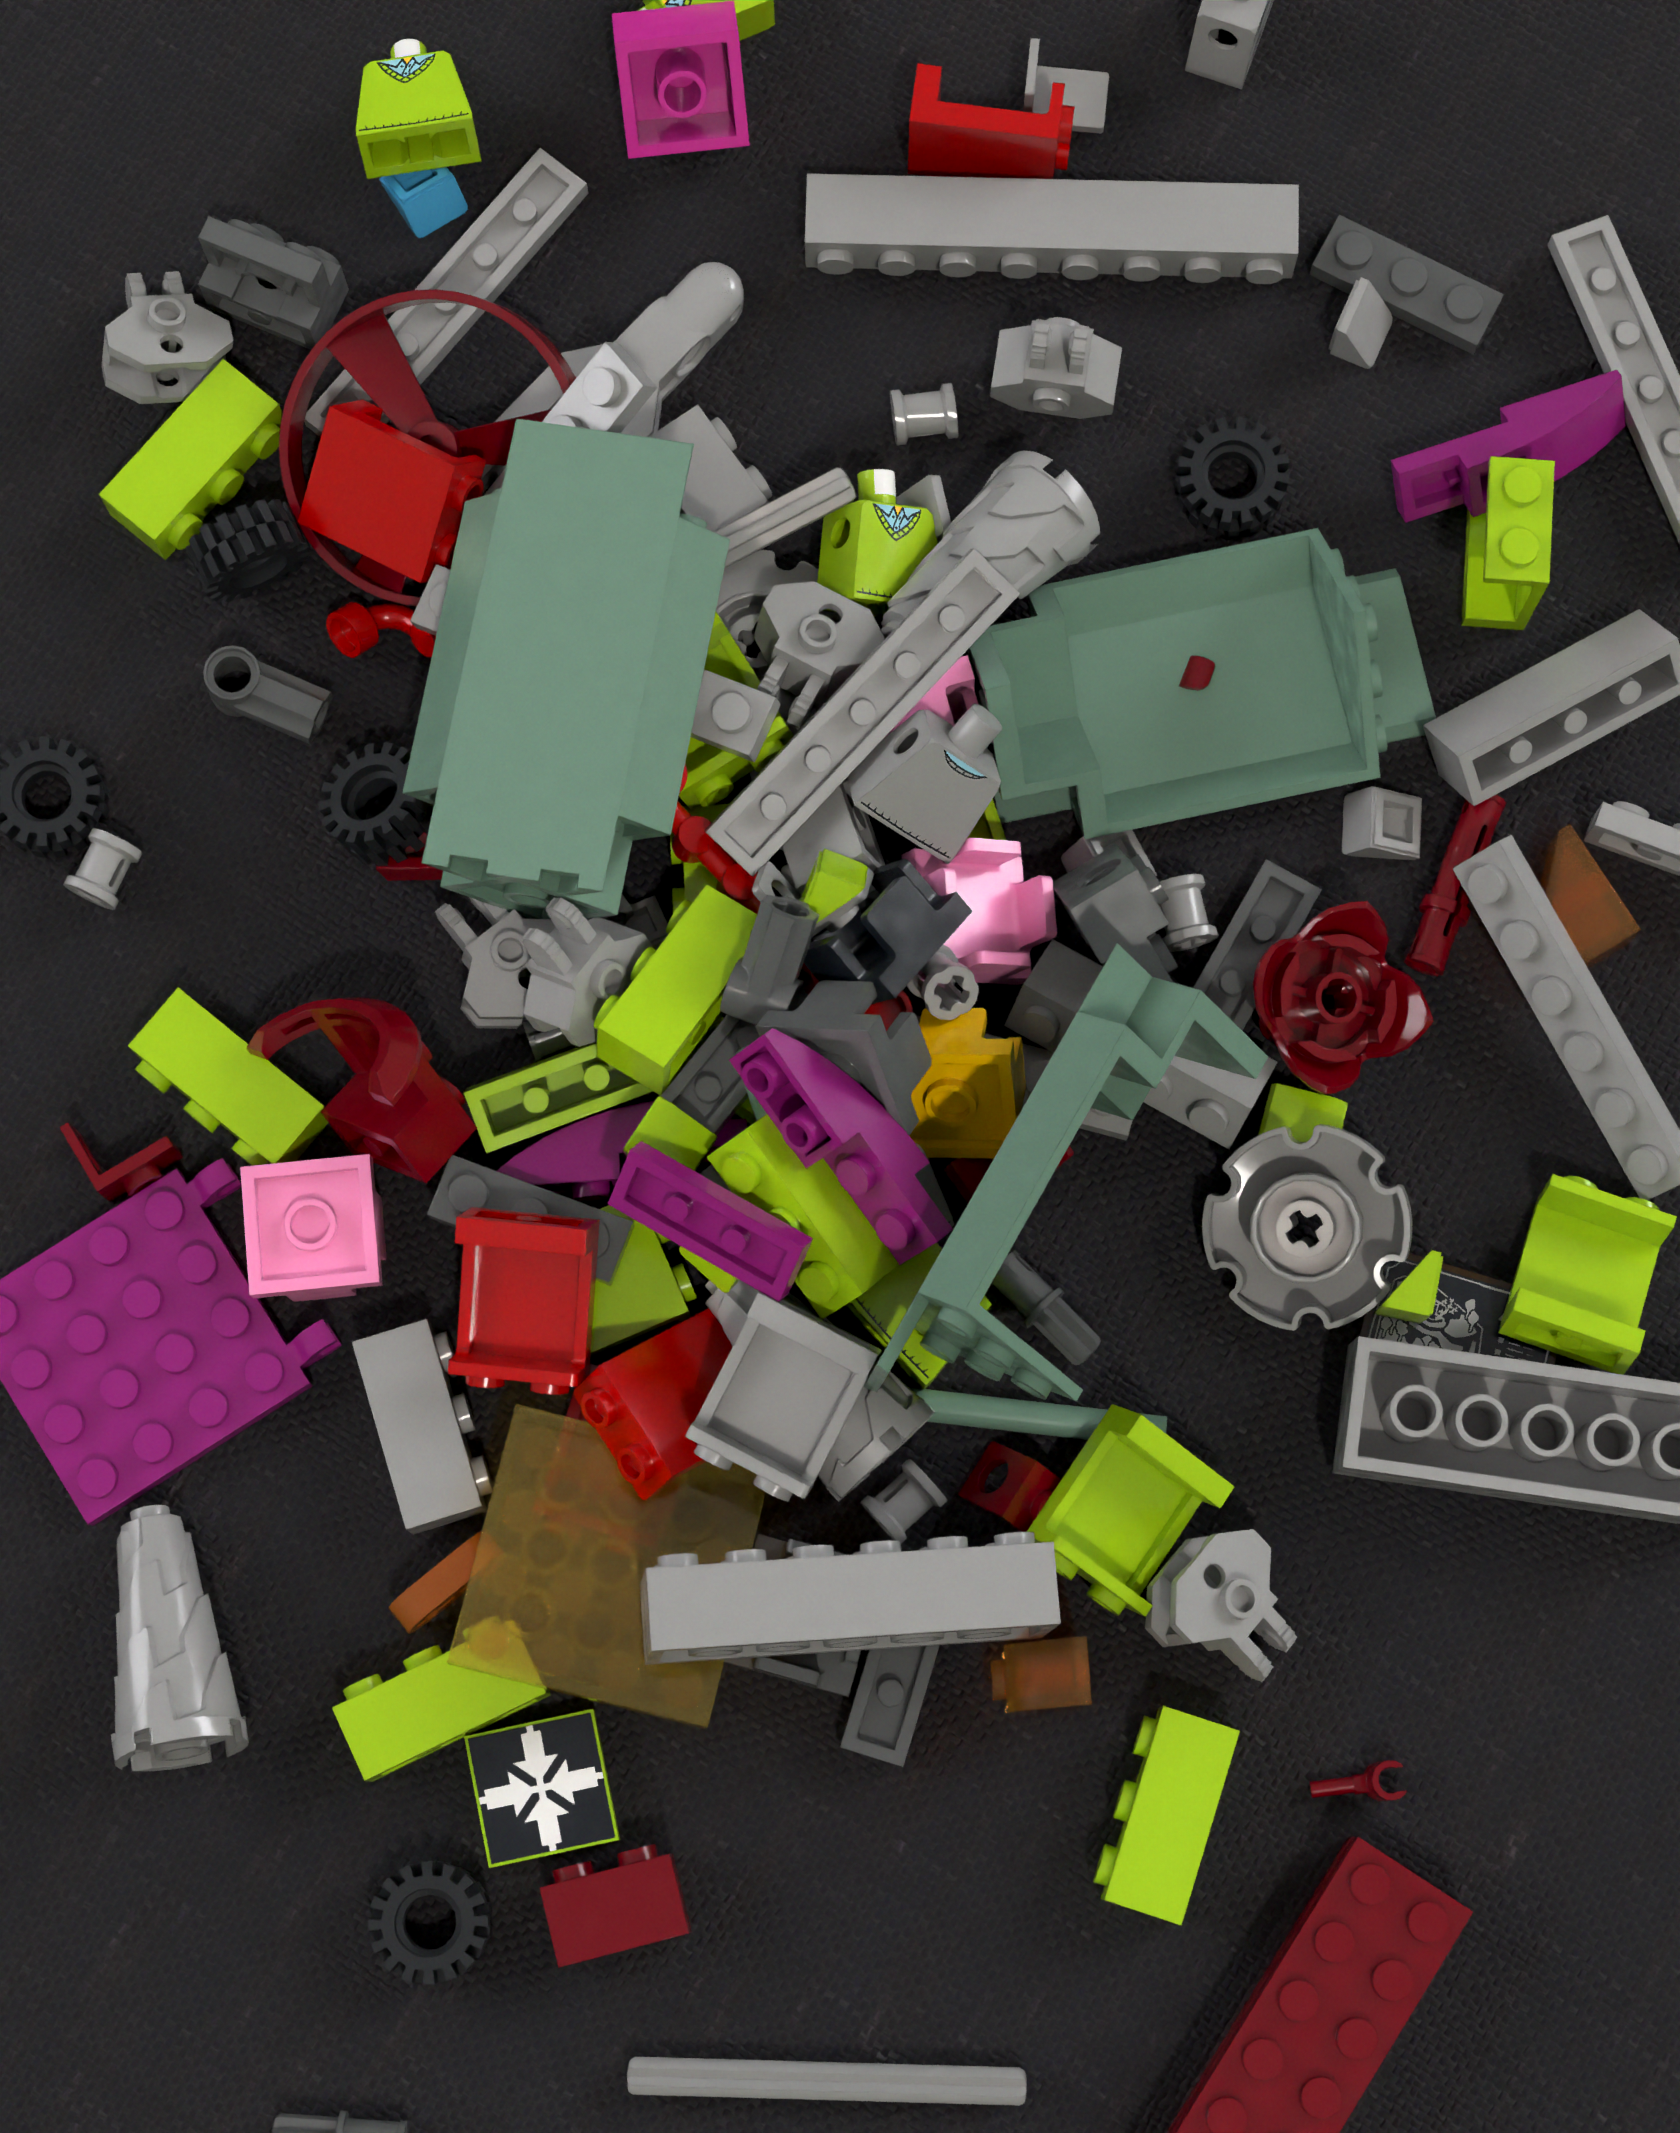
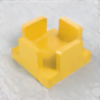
M925 1008L922 1011L919 1025L929 1050L932 1064L911 1094V1100L919 1123L909 1136L925 1151L927 1158L994 1159L1023 1106L1026 1078L1022 1037H1008V1039L984 1038L987 1026V1013L984 1008H971L970 1011L959 1015L953 1020H941L931 1015Z

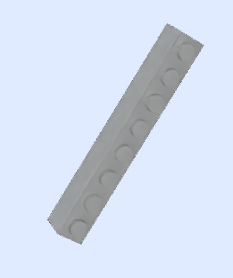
M807 174L806 267H815L827 274H846L854 268L879 269L880 272L891 276H904L913 273L915 270H940L946 276L967 277L973 275L976 271L1001 272L1004 276L1015 279L1030 278L1037 273H1062L1066 278L1073 280H1088L1095 278L1098 274L1124 275L1129 280L1139 282L1151 281L1163 275L1185 276L1187 280L1196 283L1214 282L1221 277H1246L1251 283L1272 284L1279 282L1282 278H1292L1298 257L1299 185Z

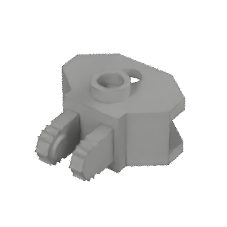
M179 271L165 272L164 280L162 281V295L148 296L141 273H127L125 292L128 310L105 327L101 366L105 386L139 404L184 402L222 359L226 360L225 354L233 348L230 322L195 304L193 295L185 294ZM173 378L178 380V383L173 386H164L158 382L168 381Z
M1053 317L1047 320L1036 319V321L1032 320L1031 325L1000 330L990 397L1022 411L1078 419L1111 415L1115 400L1122 347L1093 334L1094 329L1089 328V326H1083L1072 319Z
M815 581L774 585L762 604L754 634V639L769 666L757 690L777 697L781 687L798 696L788 711L787 724L800 730L814 707L818 706L821 708L826 699H829L885 640L871 610ZM824 609H832L840 615L841 620L835 624L829 617L819 613Z
M470 898L473 905L482 912L492 925V927L477 937L461 913L450 904L445 903L435 911L437 919L463 951L461 960L469 969L460 1009L476 1028L517 1029L522 1025V1022L527 1020L523 1012L528 989L522 987L519 980L524 978L530 979L531 973L527 969L526 964L532 958L527 952V948L523 946L521 938L529 928H538L550 935L555 929V925L550 919H523L515 909L509 913L506 909Z
M554 897L545 910L555 925V929L549 935L538 928H529L521 938L523 946L527 948V952L532 957L526 964L531 976L523 1014L534 1029L546 1032L560 1028L571 1044L580 1047L597 1042L598 1030L594 1028V1021L599 1010L611 995L622 996L632 983L630 975L637 960L648 947L653 948L644 933L601 917L587 920L574 904H571L562 897Z
M1254 1529L1186 1539L1147 1586L1146 1601L1153 1605V1607L1146 1616L1145 1629L1162 1647L1201 1642L1208 1651L1221 1650L1240 1668L1239 1670L1243 1671L1251 1679L1263 1682L1273 1668L1272 1662L1267 1659V1656L1248 1637L1253 1630L1258 1635H1261L1263 1640L1269 1645L1284 1652L1289 1650L1297 1638L1291 1626H1288L1286 1621L1272 1607L1278 1598L1270 1591L1271 1547Z

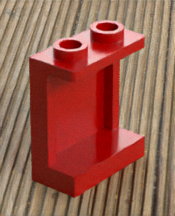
M917 63L909 119L908 174L940 177L1053 179L1055 169L1067 170L1075 106L1063 105L1064 83L1053 82L1049 111L1045 114L940 101L942 66Z
M364 399L329 406L297 523L419 583L429 581L436 564L451 569L465 501L483 495L484 483L481 478L486 460L476 455L457 458L381 422L383 409Z
M475 1207L469 1208L456 1217L455 1243L463 1244L457 1347L455 1355L448 1360V1374L466 1376L465 1383L467 1385L480 1388L505 1386V1380L530 1382L531 1391L549 1395L569 1393L570 1387L578 1386L589 1375L599 1219Z
M709 1308L600 1364L573 1391L586 1421L596 1429L617 1461L621 1475L632 1484L642 1500H647L656 1495L672 1480L706 1462L694 1453L698 1443L688 1439L685 1435L690 1425L698 1416L733 1347L724 1333L722 1325Z

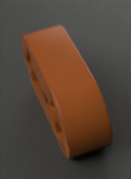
M486 1529L482 1530L460 1545L401 1593L390 1604L388 1609L406 1632L411 1634L427 1624L503 1561L506 1554Z

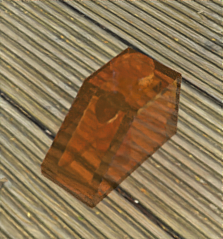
M1571 824L1559 830L1548 846L1540 885L1587 968H1590L1628 945L1641 929Z
M1087 1636L1006 1644L1001 1648L1002 1660L990 1661L992 1699L1005 1700L1006 1714L1085 1709L1092 1705Z

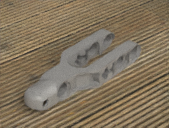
M708 262L697 266L667 296L658 298L648 306L612 342L620 344L657 387L621 432L622 434L649 437L659 430L662 401L685 379L704 358L706 353L737 322L743 311L744 289L741 278L731 267L720 262ZM603 344L562 352L561 355L577 378ZM550 366L495 422L549 410L555 406L563 396V392ZM485 465L481 478L484 483V491L500 476L506 466Z

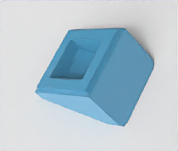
M447 167L379 178L382 186L407 225L418 238L427 236L468 210V205L459 185Z

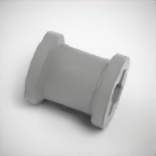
M952 383L942 384L939 391L903 395L900 389L890 390L891 413L896 445L907 444L908 438L934 434L945 433L948 439L958 438V419Z
M92 828L88 836L91 844L76 874L68 875L63 885L71 892L96 905L115 910L119 902L115 894L130 864L138 863L142 855L141 850L111 833Z
M1187 874L1160 881L1169 898L1168 901L1159 906L1169 922L1164 927L1166 936L1162 938L1170 952L1188 950L1217 939L1219 936L1216 926L1209 925L1200 891L1205 887L1203 875Z
M942 945L921 969L926 976L925 980L917 973L906 985L914 995L925 1001L926 1009L931 1015L941 1020H953L959 1015L970 1011L977 1001L979 986L975 982L972 971L960 964L953 951L945 945ZM956 982L963 988L962 993L954 986Z
M911 1459L906 1460L901 1465L903 1472L875 1498L867 1495L860 1502L888 1536L894 1541H900L901 1544L907 1539L905 1531L932 1506L941 1507L948 1501L938 1487Z

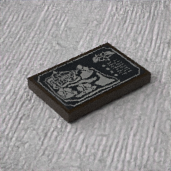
M1409 1253L1408 1258L1404 1262L1388 1261L1384 1264L1383 1275L1391 1283L1392 1289L1373 1309L1363 1315L1357 1337L1361 1336L1553 1365L1557 1357V1353L1498 1333L1512 1287L1511 1283L1442 1263L1433 1314L1421 1324L1375 1314L1378 1307L1424 1258Z

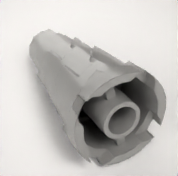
M1025 450L1012 454L994 470L983 489L944 530L942 540L921 561L908 578L907 583L887 602L889 609L884 613L883 620L881 621L883 627L881 631L885 639L970 549L974 548L1020 593L1019 599L1030 594L1066 566L1079 563L1098 545L1090 543L1100 535L1096 511L1081 485L1066 469L1056 478L1045 472L1043 468L1053 460L1047 456Z
M709 1280L705 1287L712 1295L705 1304L722 1325L724 1333L732 1346H734L748 1318L746 1315L760 1291L740 1280L729 1292L724 1293ZM790 1292L783 1298L814 1314ZM890 1371L877 1392L863 1387L818 1475L825 1484L826 1489L839 1502L863 1482L875 1468L884 1463L936 1412L923 1398L919 1397Z
M149 1505L137 1508L130 1512L131 1521L121 1526V1532L116 1544L120 1612L116 1614L118 1676L114 1677L115 1733L111 1734L115 1766L122 1770L124 1766L128 1765L129 1758L131 1759L132 1771H161L212 1762L210 1745L221 1741L225 1742L226 1756H232L248 1746L246 1717H241L226 1652L221 1653L209 1595L203 1594L191 1532H185L181 1516L170 1514V1509L166 1505Z

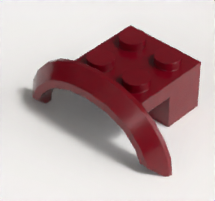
M363 997L312 1001L280 1014L256 1031L247 1045V1050L250 1054L268 1060L276 1051L289 1042L321 1028L356 1074L321 1111V1114L353 1155L370 1154L373 1158V1163L427 1183L477 1129L476 1125L462 1108L466 1102L462 1093L451 1082L438 1076L429 1064L433 1056L421 1041L418 1028L406 1012L387 1001Z

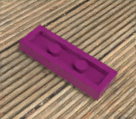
M642 1141L630 1149L608 1201V1205L777 1302H780L790 1292L813 1241V1238Z

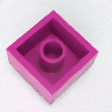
M734 1L612 13L628 159L750 146L739 32Z

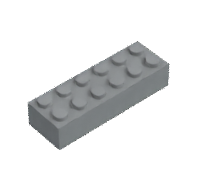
M1358 1336L1347 1348L1332 1473L1680 1524V1383Z
M1013 1532L995 1535L994 1543L980 1547H968V1537L949 1536L927 1540L928 1547L917 1551L901 1552L900 1541L887 1540L860 1544L859 1552H855L853 1555L834 1556L832 1545L793 1548V1556L777 1560H766V1550L763 1549L726 1552L725 1560L714 1564H699L698 1554L683 1553L657 1557L658 1565L646 1568L640 1582L645 1665L1042 1638L1061 1624L1054 1542L1035 1543L1033 1532Z

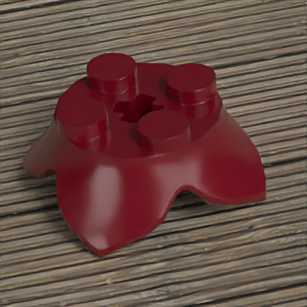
M1368 901L1349 902L1327 908L1319 913L1293 937L1280 939L1270 945L1259 960L1254 974L1255 1007L1260 1017L1259 1027L1261 1033L1269 1041L1275 1042L1281 1058L1290 1071L1308 1087L1321 1094H1333L1350 1088L1359 1078L1361 1064L1365 1060L1390 1057L1408 1049L1434 1022L1421 988L1408 974L1389 966L1386 962L1385 953L1389 941L1386 926L1375 908ZM1323 989H1327L1326 994L1334 995L1332 1009H1325L1322 1004Z

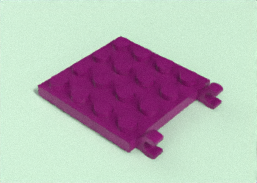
M223 1158L201 1170L189 1183L182 1172L176 1168L0 1279V1380L88 1525H96L314 1386L304 1369L342 1346L329 1323L326 1324L323 1319L312 1324L299 1333L290 1343H287L260 1298L253 1299L249 1295L247 1277L205 1211L207 1207L242 1187L234 1170Z

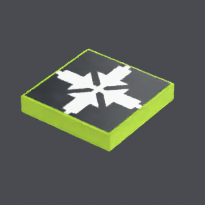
M595 1709L464 1736L489 1868L620 1840Z

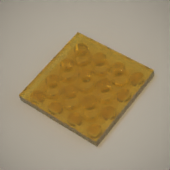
M516 1404L447 1664L707 1729L724 1659L645 1665L640 1582L646 1568L658 1565L657 1557L683 1553L698 1554L699 1564H714L724 1561L726 1552L752 1549L766 1492L753 1484L757 1474L734 1462L730 1470H725L706 1461L669 1482L656 1495L647 1500H642L632 1484L621 1475L617 1461L596 1429L588 1422Z

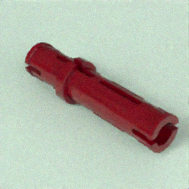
M1496 794L1476 806H1473L1467 800L1464 802L1431 894L1424 895L1420 903L1419 911L1423 915L1409 953L1404 960L1407 966L1420 973L1431 976H1442L1444 974L1445 965L1459 927H1464L1468 923L1471 911L1467 905L1470 899L1452 868L1490 846L1497 823L1506 806V801Z

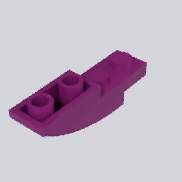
M1614 370L1501 407V424L1391 460L1397 509L1405 523L1461 504H1465L1472 517L1486 513L1488 465L1491 456L1555 461L1554 481L1562 478L1589 460L1626 426L1621 374L1618 370Z
M774 1028L729 1059L743 1079L747 1089L756 1097L782 1134L787 1145L793 1149L805 1168L807 1169L822 1158L825 1159L837 1176L841 1186L852 1197L876 1231L881 1242L887 1246L899 1265L937 1243L953 1230L915 1176L917 1172L930 1163L929 1160L886 1109L859 1083L830 1060L800 1041Z
M655 1101L610 1110L575 1122L544 1137L518 1153L497 1171L557 1194L572 1193V1199L578 1202L608 1200L611 1197L610 1190L614 1189L627 1158L623 1149ZM746 1118L728 1121L717 1135L718 1138L699 1167H709L711 1162L707 1156L748 1127Z

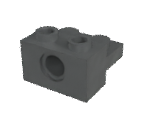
M208 216L198 236L208 260L198 285L208 308L312 350L324 334L330 330L349 291L339 261L330 253L314 246L305 247L294 242L284 243L283 238L278 233L266 226L256 223L248 224L237 219H231L227 224ZM266 281H269L277 288L269 289L263 286Z
M1115 844L1053 882L1054 891L1080 935L1090 946L1101 964L1107 961L1116 943H1118L1152 977L1173 982L1168 973L1178 968L1162 938L1159 934L1156 935L1155 933L1169 924L1159 907L1168 901L1169 898L1151 868L1145 865L1139 854L1128 859Z

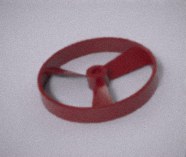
M437 289L413 290L392 294L356 309L328 330L312 348L301 364L285 401L280 427L279 458L283 486L296 521H298L307 489L302 466V435L307 407L322 372L333 356L377 406L383 409L384 414L399 431L457 458L476 455L486 460L485 465L506 466L516 419L542 422L552 410L549 409L464 430H459L448 423L438 422L385 315L410 306L427 303H455L477 307L506 321L536 347L553 371L563 394L576 379L574 373L558 349L539 329L511 310L479 297ZM298 523L306 539L318 555L347 581L382 599L404 605H418L421 596L402 592L407 576L362 555L355 566L338 550L330 538Z

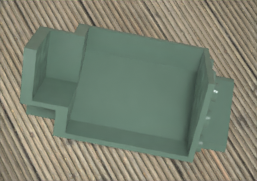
M516 419L502 487L494 489L492 494L465 501L403 788V794L434 805L422 863L443 870L440 887L510 912L515 909L519 915L530 919H551L545 910L554 897H562L571 904H574L586 919L618 915L632 841L671 835L730 539L706 529L707 523L703 519L680 513L694 447L693 443Z
M1318 528L1041 585L1027 595L1030 618L989 626L966 651L975 678L974 689L978 704L991 712L1002 725V731L987 747L993 754L1001 779L999 790L994 796V804L1001 824L1073 809L1084 839L1381 778L1378 753L1387 751V743L1426 735L1423 725L1436 718L1399 573L1394 568L1360 576H1346L1339 549H1330ZM1190 656L1204 657L1215 663V669L1209 685L1199 691L1179 687Z
M1116 943L864 1387L874 1392L879 1390L915 1328L924 1335L920 1345L944 1361L954 1363L959 1355L966 1358L964 1362L969 1367L992 1380L1000 1381L1004 1373L1012 1376L1011 1381L1015 1385L1038 1398L1046 1400L1049 1393L1054 1392L1077 1401L1083 1389L980 1306V1302L1090 1108L1133 1121L1151 1088H1157L1174 1056L1253 1079L1258 1077L1268 1056L1201 990L1152 977Z

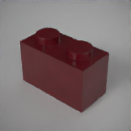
M652 1844L618 1853L617 1858L620 1867L594 1873L591 1861L552 1870L555 1884L540 1887V1892L558 1968L691 1933L692 1930L673 1853L658 1857L656 1845Z

